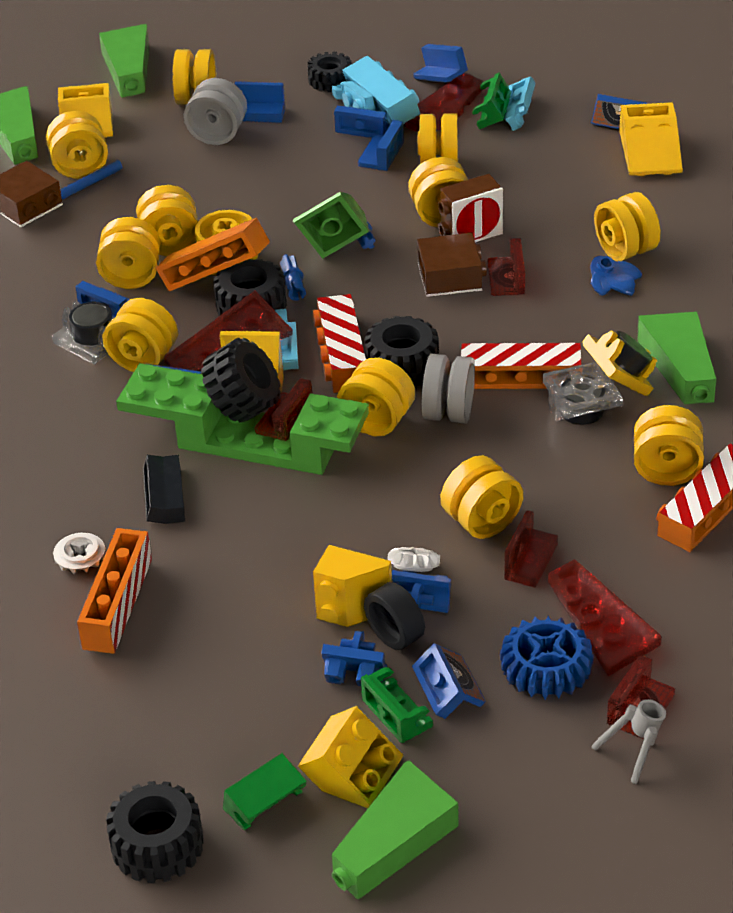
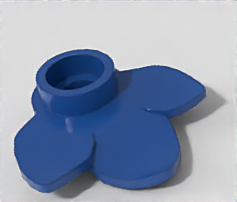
M607 256L595 257L590 265L592 274L591 285L601 296L607 294L611 289L633 296L635 290L634 280L642 277L641 271L633 264L626 261H614Z

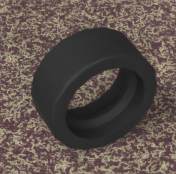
M387 582L365 598L364 610L368 622L375 634L385 645L394 650H402L424 635L425 622L423 614L412 595L402 586L395 582Z

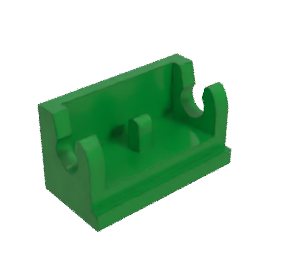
M496 73L493 78L484 81L480 86V90H484L487 87L489 89L484 97V102L477 105L472 112L473 115L482 112L480 120L476 123L479 130L504 120L512 92L500 73Z
M384 667L370 675L366 674L361 677L362 700L402 744L432 728L433 719L430 716H426L430 710L426 706L418 707L401 689L394 677L381 683L384 678L394 673L390 667Z
M281 753L224 790L223 810L243 830L251 827L250 823L254 821V818L293 793L297 796L302 793V788L306 786L307 780Z

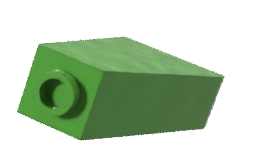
M142 24L99 33L103 58L121 98L145 93L150 48L147 25Z
M27 86L0 93V145L14 165L38 158L32 108Z
M697 312L640 315L638 317L637 340L645 349L651 352V356L657 359L655 366L684 404L714 402L716 376Z
M408 760L400 767L332 853V877L334 882L341 890H348L359 900L459 826L458 802Z

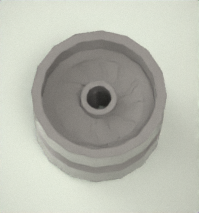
M221 78L204 80L196 87L192 98H190L183 113L184 123L188 131L197 140L211 145L228 143L234 138L245 117L247 100L243 92L230 81Z
M430 353L425 367L422 387L423 419L440 421L445 415L447 408L450 422L468 423L475 385L474 358L457 356L450 367V361L446 355Z

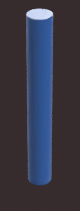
M116 160L61 188L62 200L123 169L122 163Z

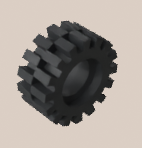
M334 51L332 54H329V52H324V55L318 53L316 54L317 57L312 56L311 60H308L309 85L313 86L315 90L319 88V91L322 92L327 89V92H332L333 85H340L341 82L346 81L342 70L350 66L352 61L348 55L344 56V53L339 55Z

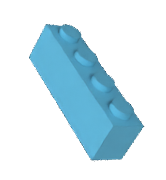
M367 55L342 70L347 82L353 81L373 95L375 111L386 112L387 123L391 124L393 120L403 121L404 124L421 114L417 105L419 98L415 91L406 88L402 80L398 81L395 79L392 72L383 69L379 61L375 62Z

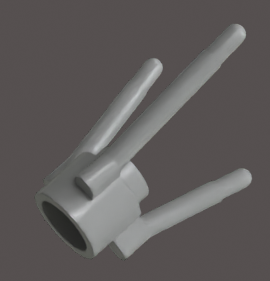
M648 699L642 700L638 707L629 705L625 714L592 744V749H599L630 720L633 732L639 737L644 738L631 778V782L636 784L642 773L649 749L654 745L658 731L666 717L665 709L658 702Z

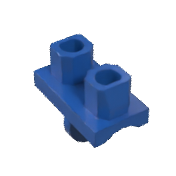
M405 570L392 571V582L407 590L420 609L448 613L451 594V579L448 576L437 574L429 576Z
M358 630L355 631L353 640L342 638L340 646L323 644L321 654L325 663L326 681L328 683L342 684L344 683L347 670L357 671L356 683L361 687L362 676L370 675L384 667H388L385 664L384 652L375 651L376 644L365 642L364 632Z

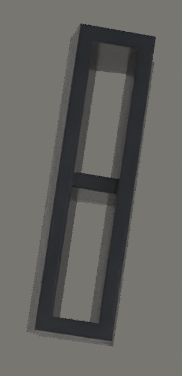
M147 454L143 466L146 521L162 524L185 522L179 455L155 456Z

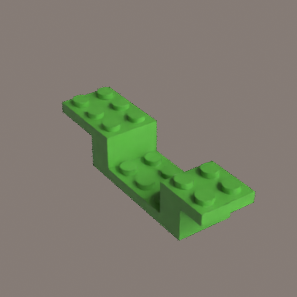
M141 363L137 366L116 401L118 411L175 421L179 449L323 475L334 450L351 452L369 414L368 403L310 393L298 418L295 419L280 439L257 433L270 416V413L262 412L252 419L241 423L238 420H230L228 416L223 415L208 396L207 389L203 384L202 379L204 377L202 374Z

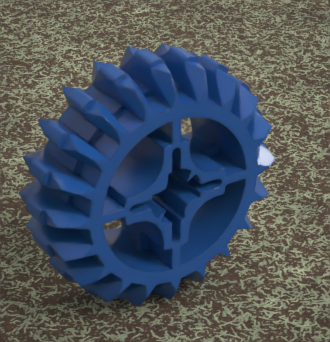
M549 615L546 620H539L534 616L532 623L522 620L519 627H511L509 635H505L502 649L500 650L501 669L503 675L507 676L509 684H516L518 692L528 690L530 697L538 693L542 694L544 699L549 694H554L559 699L562 692L572 695L575 687L582 688L585 679H589L594 662L592 644L590 639L586 638L584 630H577L575 622L566 625L563 618H560L558 621H552Z

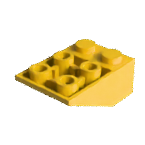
M673 102L621 105L619 132L629 176L682 173L677 117Z

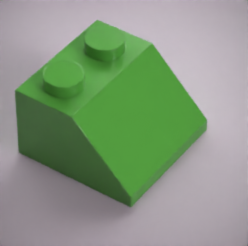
M344 192L333 195L293 219L295 225L322 259L369 232L364 211L351 194Z

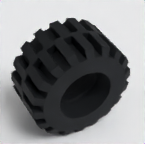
M250 258L217 272V276L214 277L216 309L218 316L226 324H233V327L237 328L244 327V329H251V327L261 328L263 325L274 323L275 309H286L285 275L278 265H273V262Z
M393 316L391 319H382L381 323L376 322L372 325L371 329H368L364 340L366 359L382 358L392 361L408 374L415 388H417V385H423L425 367L430 353L439 354V337L436 329H433L429 322L424 323L423 319H414L412 316Z
M237 338L207 356L203 361L201 373L204 377L202 380L207 389L206 392L216 408H219L221 413L228 416L230 420H238L239 423L248 421L279 401L278 398L281 395L279 388L281 385L278 373L270 358L254 342H250L245 338Z
M155 781L147 782L148 785L141 787L138 784L132 787L133 791H124L119 795L120 801H114L110 806L111 812L107 813L106 827L113 860L116 866H120V871L123 874L128 875L131 873L132 879L139 882L142 878L147 879V883H155L156 879H163V882L171 881V876L175 874L178 877L185 874V868H192L197 863L196 857L202 854L204 838L198 803H195L194 796L190 792L185 794V788L180 785L172 787L171 782L163 781L162 784H156ZM153 829H167L166 831L155 835L144 834L147 831Z

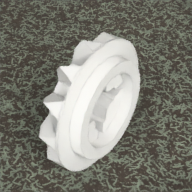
M90 533L68 535L61 539L54 548L55 564H59L62 571L70 569L73 575L78 570H84L87 573L89 567H99L100 560L104 559V542L98 536Z
M401 547L394 548L388 553L387 560H390L391 564L400 570L427 572L440 565V555L424 548Z

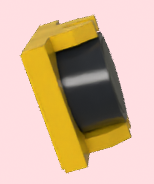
M619 330L617 332L610 331L600 339L588 334L582 341L583 346L610 379L644 396H648L654 389L646 378L654 370L657 359L651 356V352L634 338Z

